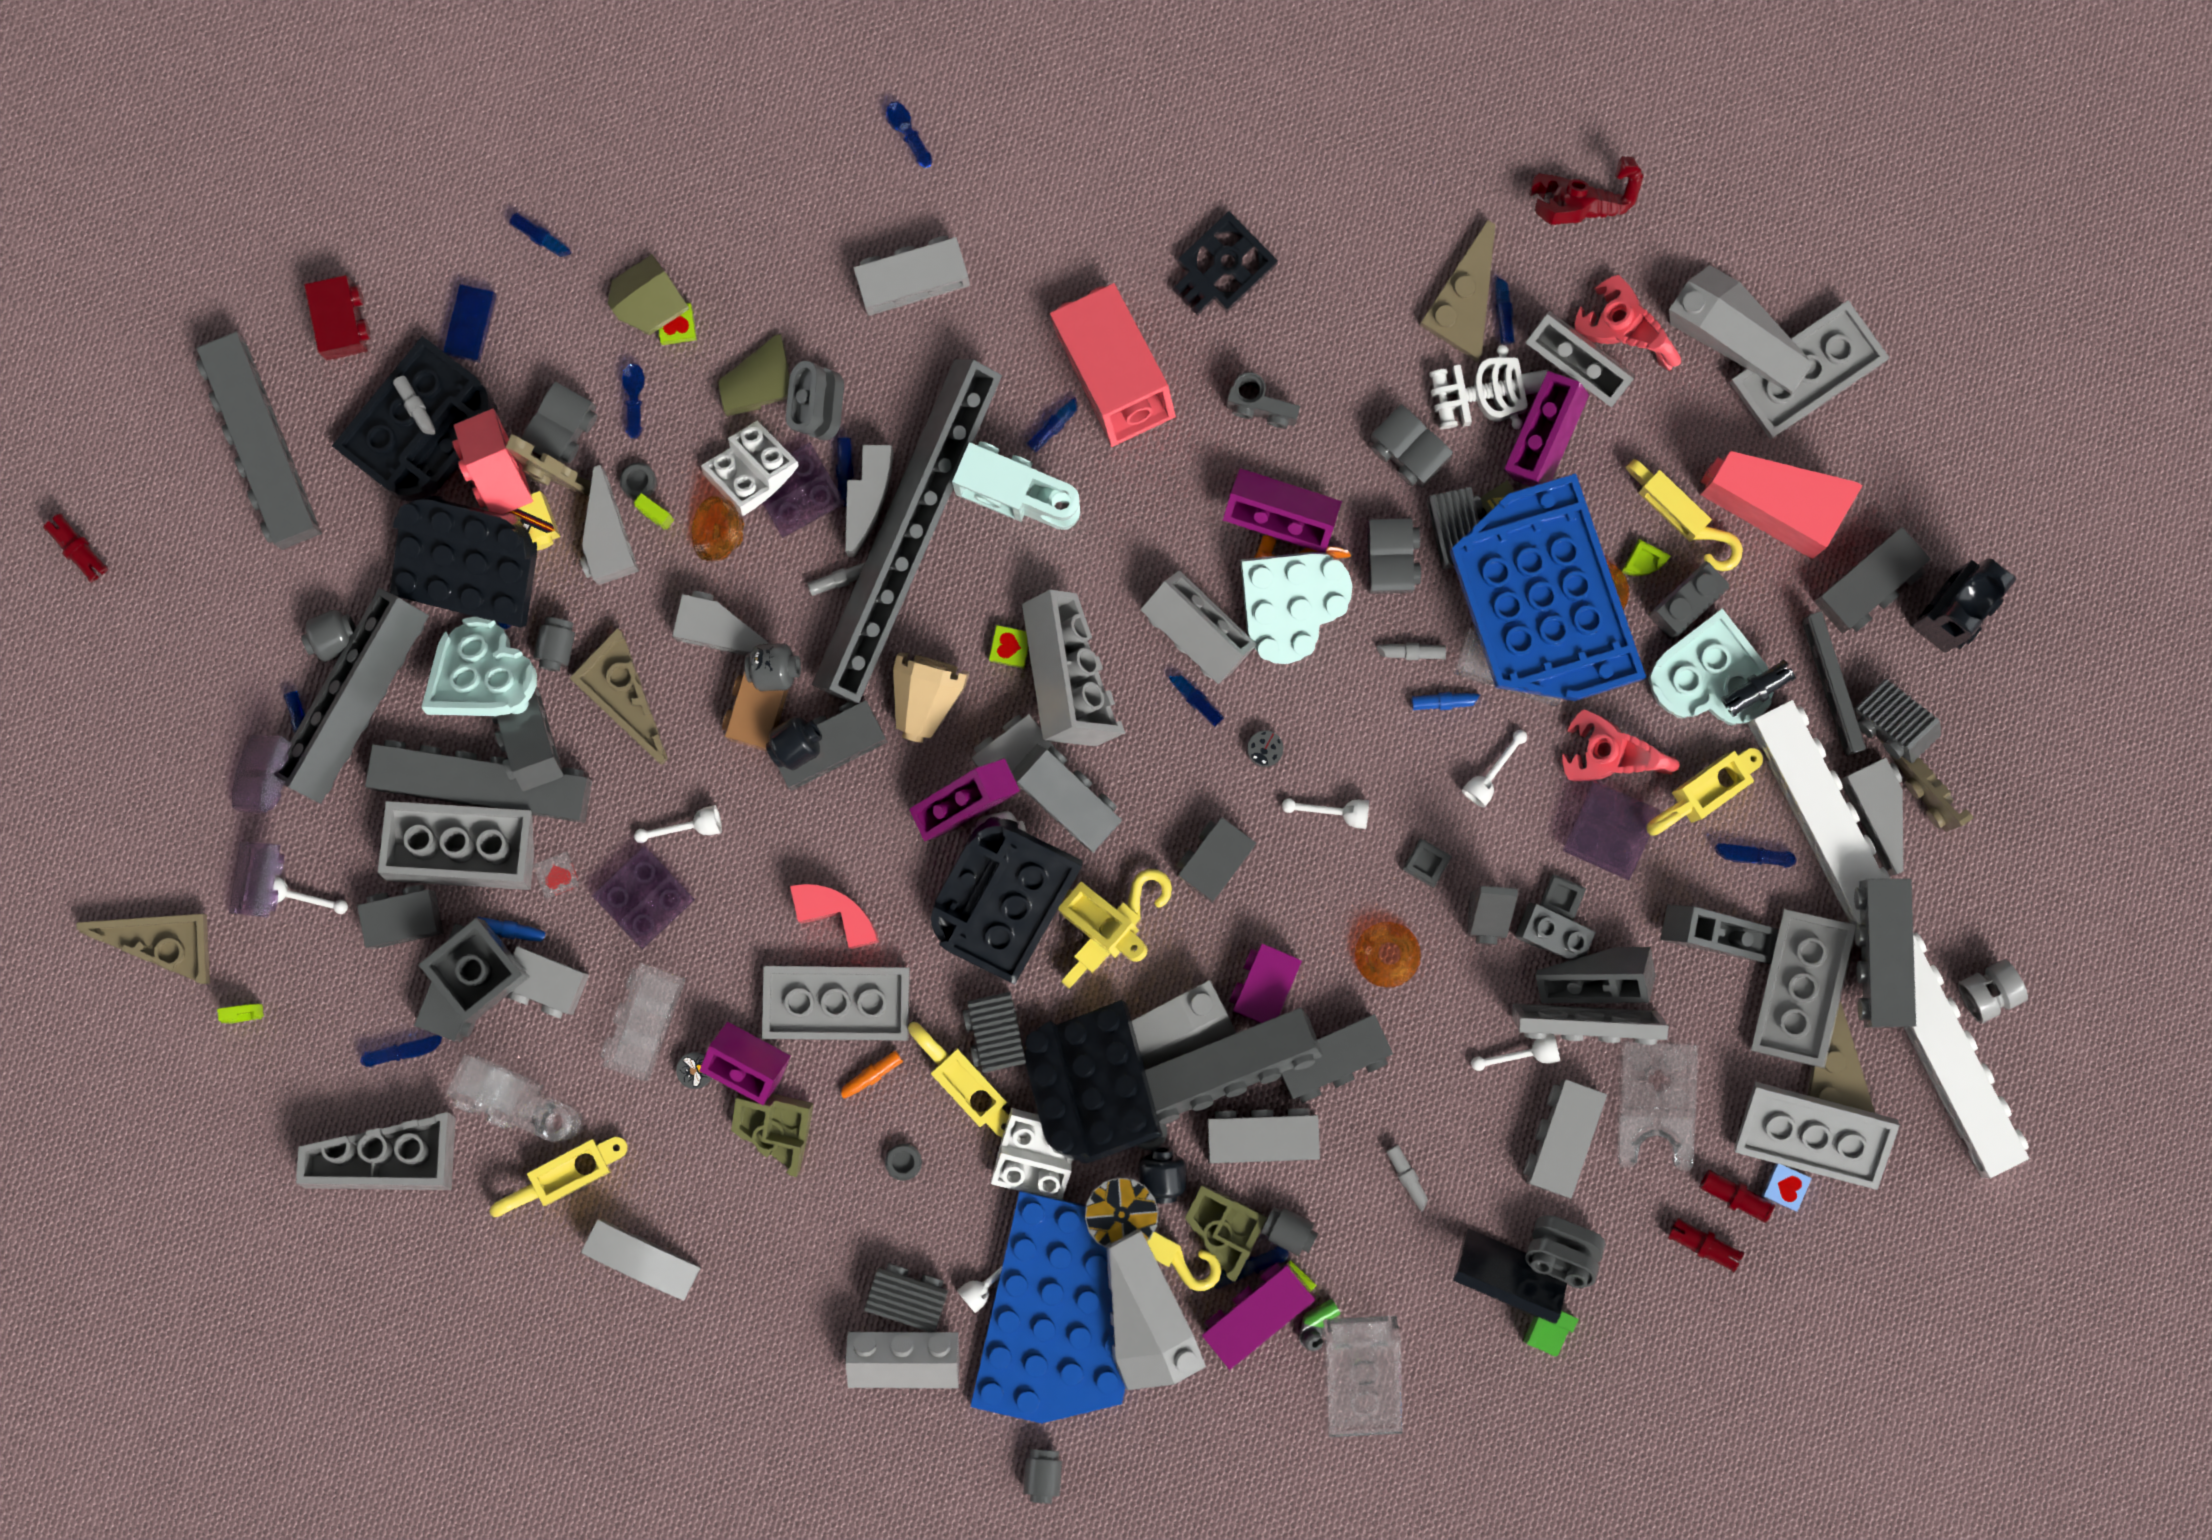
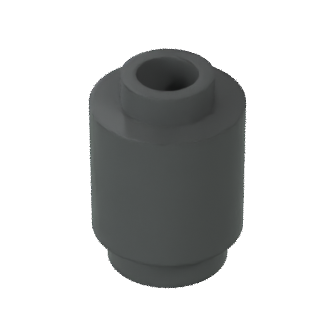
M545 617L544 625L539 627L533 659L539 661V668L560 672L561 666L568 667L575 632L572 631L573 622L554 617Z
M1276 1207L1272 1209L1261 1232L1269 1237L1268 1241L1297 1256L1300 1255L1302 1250L1309 1253L1318 1236V1233L1312 1230L1315 1223L1286 1208L1280 1210Z
M1030 1449V1457L1026 1458L1023 1489V1494L1030 1495V1502L1052 1504L1053 1496L1060 1497L1062 1461L1059 1460V1451Z

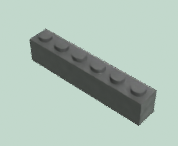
M234 332L197 347L201 358L196 361L198 370L204 380L209 379L213 389V392L209 393L211 403L217 413L222 412L226 422V424L222 425L224 436L230 445L234 444L239 456L234 458L235 464L243 478L247 477L252 489L247 491L248 497L254 509H260L265 522L260 523V527L267 542H273L274 545L283 550L322 534L246 340L238 332Z
M381 588L378 589L349 639L347 646L342 651L271 775L272 778L320 804L322 803L326 794L331 791L334 780L342 766L350 758L352 749L361 733L369 725L370 718L380 700L385 697L388 686L396 672L404 664L406 655L415 639L422 633L429 615Z
M385 740L384 746L372 745L365 787L371 790L477 807L531 810L532 815L580 823L586 822L592 780L583 777V770L562 767L564 777L522 791L516 779L510 781L506 774L503 760L507 758L491 756L490 762L478 761L477 754L464 751H456L455 757L441 755V748L420 745L419 751L407 750L406 743L393 740Z
M1298 1008L1147 1069L1145 1072L1159 1124H1168L1177 1120L1180 1117V1113L1190 1109L1193 1111L1206 1109L1213 1105V1100L1225 1095L1227 1097L1241 1095L1247 1091L1248 1086L1255 1083L1266 1084L1276 1081L1281 1077V1073L1290 1069H1306L1315 1064V1059L1323 1057L1309 1016L1302 1008Z

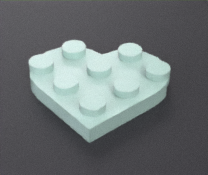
M1305 552L1240 560L1247 633L1257 644L1255 650L1264 660H1269L1273 663L1289 664L1309 656L1315 649L1320 625L1344 615L1348 609L1352 594V582L1349 572L1338 559L1331 557L1327 553Z
M1723 609L1663 653L1654 664L1648 679L1651 692L1657 704L1668 713L1682 719L1695 717L1709 711L1718 720L1724 721L1728 725L1748 723L1761 716L1771 705V698L1774 693H1770L1769 699L1766 701H1757L1739 712L1735 717H1732L1728 712L1730 710L1729 707L1725 708L1721 697L1746 684L1748 677L1753 674L1759 676L1769 668Z
M479 617L465 618L462 620L463 625L456 627L449 635L447 632L442 635L436 649L422 703V709L426 715L499 716L510 713L520 714L527 709L529 705L528 700L532 697L537 687L536 669L531 661L523 656L520 650L510 648L507 634L495 621Z

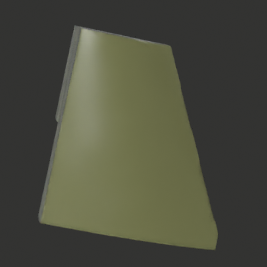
M781 334L773 336L718 381L723 410L726 416L762 409V405L787 400L790 373Z
M739 1093L735 1098L731 1131L741 1139L752 1142L756 1146L757 1151L766 1158L772 1155L789 1168L786 1172L787 1174L797 1177L807 1143L814 1103L772 1093L765 1104L761 1105Z
M1202 1183L1185 1219L1200 1236L1211 1255L1214 1254L1217 1257L1228 1278L1235 1282L1267 1216Z

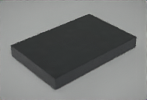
M1469 1228L1467 1229L1463 1237L1453 1277L1454 1282L1555 1324L1561 1316L1567 1283L1547 1274L1535 1272L1526 1262L1525 1252Z

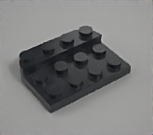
M421 336L334 442L332 447L397 498L405 501H415L435 494L459 466L458 461L460 459L452 441L457 439L454 424L494 408L497 414V405L494 403L490 391L480 380L425 337ZM405 376L416 395L421 398L426 407L425 410L434 425L435 434L423 433L414 418L409 415L404 407V401L393 384L396 378Z
M430 496L412 501L400 507L393 522V528L398 529L390 593L399 598L522 628L527 626L537 559V542H532L528 530L520 522L521 518L511 513L498 514L445 501L441 496Z
M990 817L969 836L935 898L930 920L933 931L940 940L939 945L942 948L1015 985L1078 875L1083 861L1019 829V823L1016 821Z
M1121 999L1058 1025L1049 1021L1027 1036L1025 1061L1042 1131L1048 1144L1058 1153L1071 1160L1090 1163L1162 1136L1130 1012L1125 1001Z

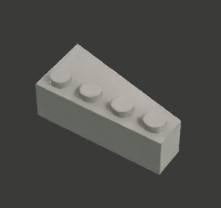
M1050 589L1023 603V615L1043 741L1099 746L1125 734L1122 722L1115 721L1111 706L1115 704L1111 690L1105 691L1099 675V671L1103 670L1099 656L1096 657L1090 649L1088 640L1092 636L1077 593Z
M445 1112L434 1117L421 1120L415 1119L391 1127L372 1129L361 1134L348 1137L343 1136L298 1147L296 1184L306 1189L452 1190L456 1117L449 1112Z

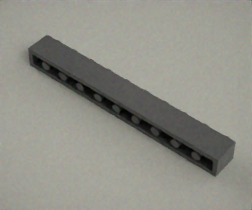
M954 359L812 682L813 686L842 700L859 703L952 492V481L969 442L973 443L1001 380V374L974 359Z

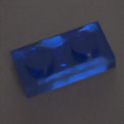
M459 285L443 349L444 353L451 357L480 363L497 296L494 291Z

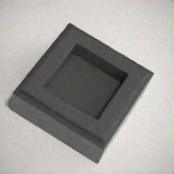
M1420 838L1402 871L1434 888L1452 856Z
M1552 874L1539 905L1573 921L1586 888Z

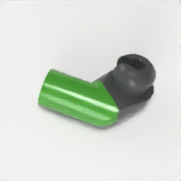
M1332 1298L1308 1311L1302 1317L1299 1339L1302 1346L1309 1351H1317L1322 1347L1324 1324L1340 1315Z

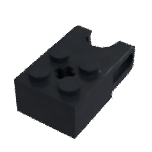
M1987 558L1979 564L1971 560L1952 573L1911 627L1944 653L1955 647L1960 650L1965 643L1969 645L1982 629L1980 626L1983 624V620L1987 615L1992 616L2004 601L2002 597L2012 587L2017 578L1991 558Z

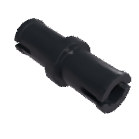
M1783 659L1780 663L1759 676L1753 674L1747 678L1748 682L1721 697L1725 708L1729 707L1730 710L1728 712L1730 715L1735 717L1739 712L1757 701H1766L1769 699L1770 693L1795 680L1796 677L1792 669H1787L1788 663Z

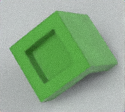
M1561 1312V1316L1555 1324L1534 1315L1523 1342L1556 1357L1560 1353L1568 1332L1573 1333L1579 1319Z

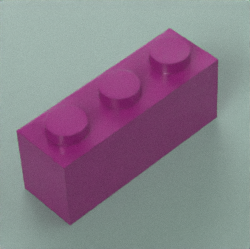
M1547 371L1504 468L1514 481L1530 487L1552 481L1589 397L1581 382Z
M1240 468L1227 503L1223 521L1326 553L1342 501Z
M1004 758L971 770L909 810L925 842L958 829L1020 792Z
M1288 1262L1282 1267L1278 1263L1272 1265L1260 1276L1264 1282L1254 1290L1247 1286L1232 1299L1236 1305L1225 1314L1219 1309L1204 1322L1207 1328L1203 1331L1202 1337L1229 1370L1315 1301V1294Z

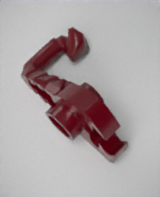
M1622 156L1619 159L1615 177L1616 179L1628 178L1624 194H1613V192L1604 191L1600 188L1595 189L1579 179L1571 180L1555 175L1538 173L1532 181L1529 195L1531 198L1538 194L1544 200L1546 193L1554 194V199L1551 198L1549 204L1537 198L1534 210L1539 217L1551 225L1579 223L1585 218L1612 217L1617 214H1626L1635 205L1644 174L1641 168L1638 167L1634 157Z

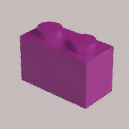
M1264 944L1260 945L1258 951L1251 948L1243 967L1249 970L1248 976L1244 984L1236 983L1229 1002L1235 1004L1232 1012L1260 1024L1278 1017L1302 960Z
M727 1022L709 1045L699 1071L764 1105L781 1081L791 1055Z

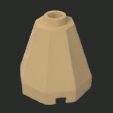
M900 652L896 656L893 667L896 729L903 731V738L923 743L924 737L932 738L966 687L970 672L962 670L957 675L958 667L924 656L915 655L914 661H906L908 653Z

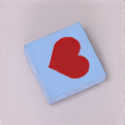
M1775 1163L1762 1197L1798 1212L1812 1178L1784 1165Z

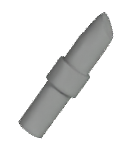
M405 376L396 378L393 384L404 401V407L409 415L414 418L423 433L435 434L434 425L425 410L426 407L421 398L416 395Z
M865 563L847 569L841 568L833 571L830 575L808 582L811 595L814 596L836 587L839 589L850 585V582L858 580Z
M1406 642V644H1385L1376 647L1382 657L1406 658V660L1416 661L1419 659L1446 660V645H1421L1419 643Z
M1395 1145L1388 1149L1386 1153L1398 1173L1397 1177L1402 1186L1406 1187L1416 1206L1423 1211L1427 1205L1428 1198L1418 1181L1419 1177L1414 1168H1411L1400 1146Z

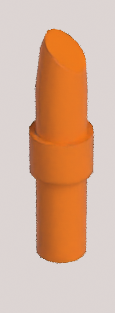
M894 1050L874 1065L871 1064L863 1069L862 1073L842 1087V1097L848 1098L881 1080L883 1075L904 1062L900 1054Z

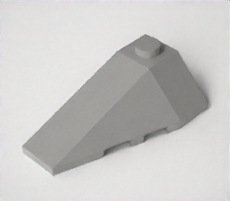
M1710 265L1687 282L1669 308L1671 326L1791 394L1795 392L1812 367V362L1748 290L1739 281Z
M1210 980L1132 1020L1145 1070L1236 1034Z
M1137 1229L1108 1245L1109 1289L1112 1290L1113 1312H1110L1111 1325L1114 1326L1115 1345H1112V1353L1125 1388L1127 1390L1175 1385L1205 1368L1206 1365L1194 1335L1142 1231Z

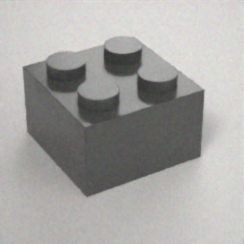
M475 918L419 964L420 968L460 1018L467 1023H474L530 977L486 921Z

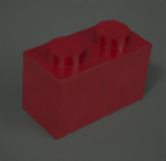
M347 275L304 284L318 353L327 361L368 352L366 340L371 339L367 320L361 319L359 306L364 305L360 286L358 284L354 285Z

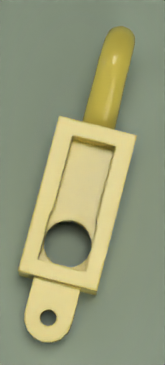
M1633 459L1626 466L1627 471L1643 486L1639 494L1689 542L1692 540H1716L1725 542L1731 547V556L1726 561H1717L1711 554H1705L1704 561L1709 562L1719 571L1731 570L1739 564L1743 548L1737 536L1727 531L1707 527L1706 525L1712 519L1661 470L1653 475L1636 459Z
M1750 748L1738 755L1733 751L1721 756L1672 792L1677 803L1653 818L1647 824V833L1651 836L1658 835L1684 816H1687L1691 823L1706 817L1754 782L1750 774L1762 765L1763 756L1758 749ZM1723 768L1726 769L1734 781L1729 787L1722 786L1718 780V772Z
M1146 869L1138 873L1132 882L1127 905L1122 903L1117 908L1135 926L1141 920L1140 897L1142 886L1146 881L1155 880L1161 885L1162 894L1155 900L1156 907L1164 906L1171 897V881L1165 873L1158 869ZM1116 921L1105 923L1101 930L1102 936L1109 939L1120 927V924ZM1090 938L1074 956L1079 962L1061 982L1070 989L1086 970L1093 974L1110 954Z
M1080 882L1074 890H1068L1063 903L1058 908L1067 920L1114 958L1120 952L1134 962L1145 958L1147 946L1136 936L1139 930L1132 921L1083 882ZM1109 921L1119 923L1120 927L1109 939L1102 936L1101 930L1105 923Z
M911 1022L908 1025L909 1033L938 1065L931 1072V1075L979 1127L987 1123L998 1136L1003 1137L1004 1130L1001 1128V1125L1003 1123L1007 1124L1009 1114L1002 1107L1007 1101L958 1048L949 1055L919 1023ZM979 1090L988 1092L992 1099L991 1106L982 1112L976 1111L970 1103L973 1093Z
M620 1137L610 1138L599 1145L592 1139L527 1173L531 1184L497 1201L491 1206L489 1212L492 1217L496 1218L537 1198L540 1199L543 1206H547L610 1173L608 1165L624 1157L628 1151V1145ZM619 1145L620 1149L619 1151H614L613 1147ZM584 1153L592 1155L596 1161L595 1170L588 1175L578 1173L575 1168L577 1157Z
M1155 1231L1147 1241L1156 1261L1167 1267L1172 1263L1184 1284L1190 1289L1206 1291L1214 1287L1219 1281L1221 1266L1217 1257L1214 1254L1211 1255L1209 1251L1200 1250L1198 1256L1209 1262L1210 1274L1203 1280H1197L1189 1271L1179 1244Z

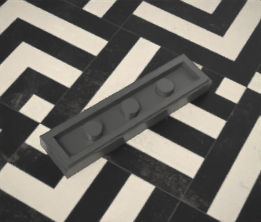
M1820 611L1810 614L1803 619V628L1844 755H1853L1866 749L1823 613Z

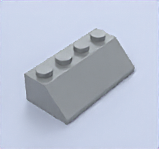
M386 801L378 873L386 881L531 890L534 861L531 810Z

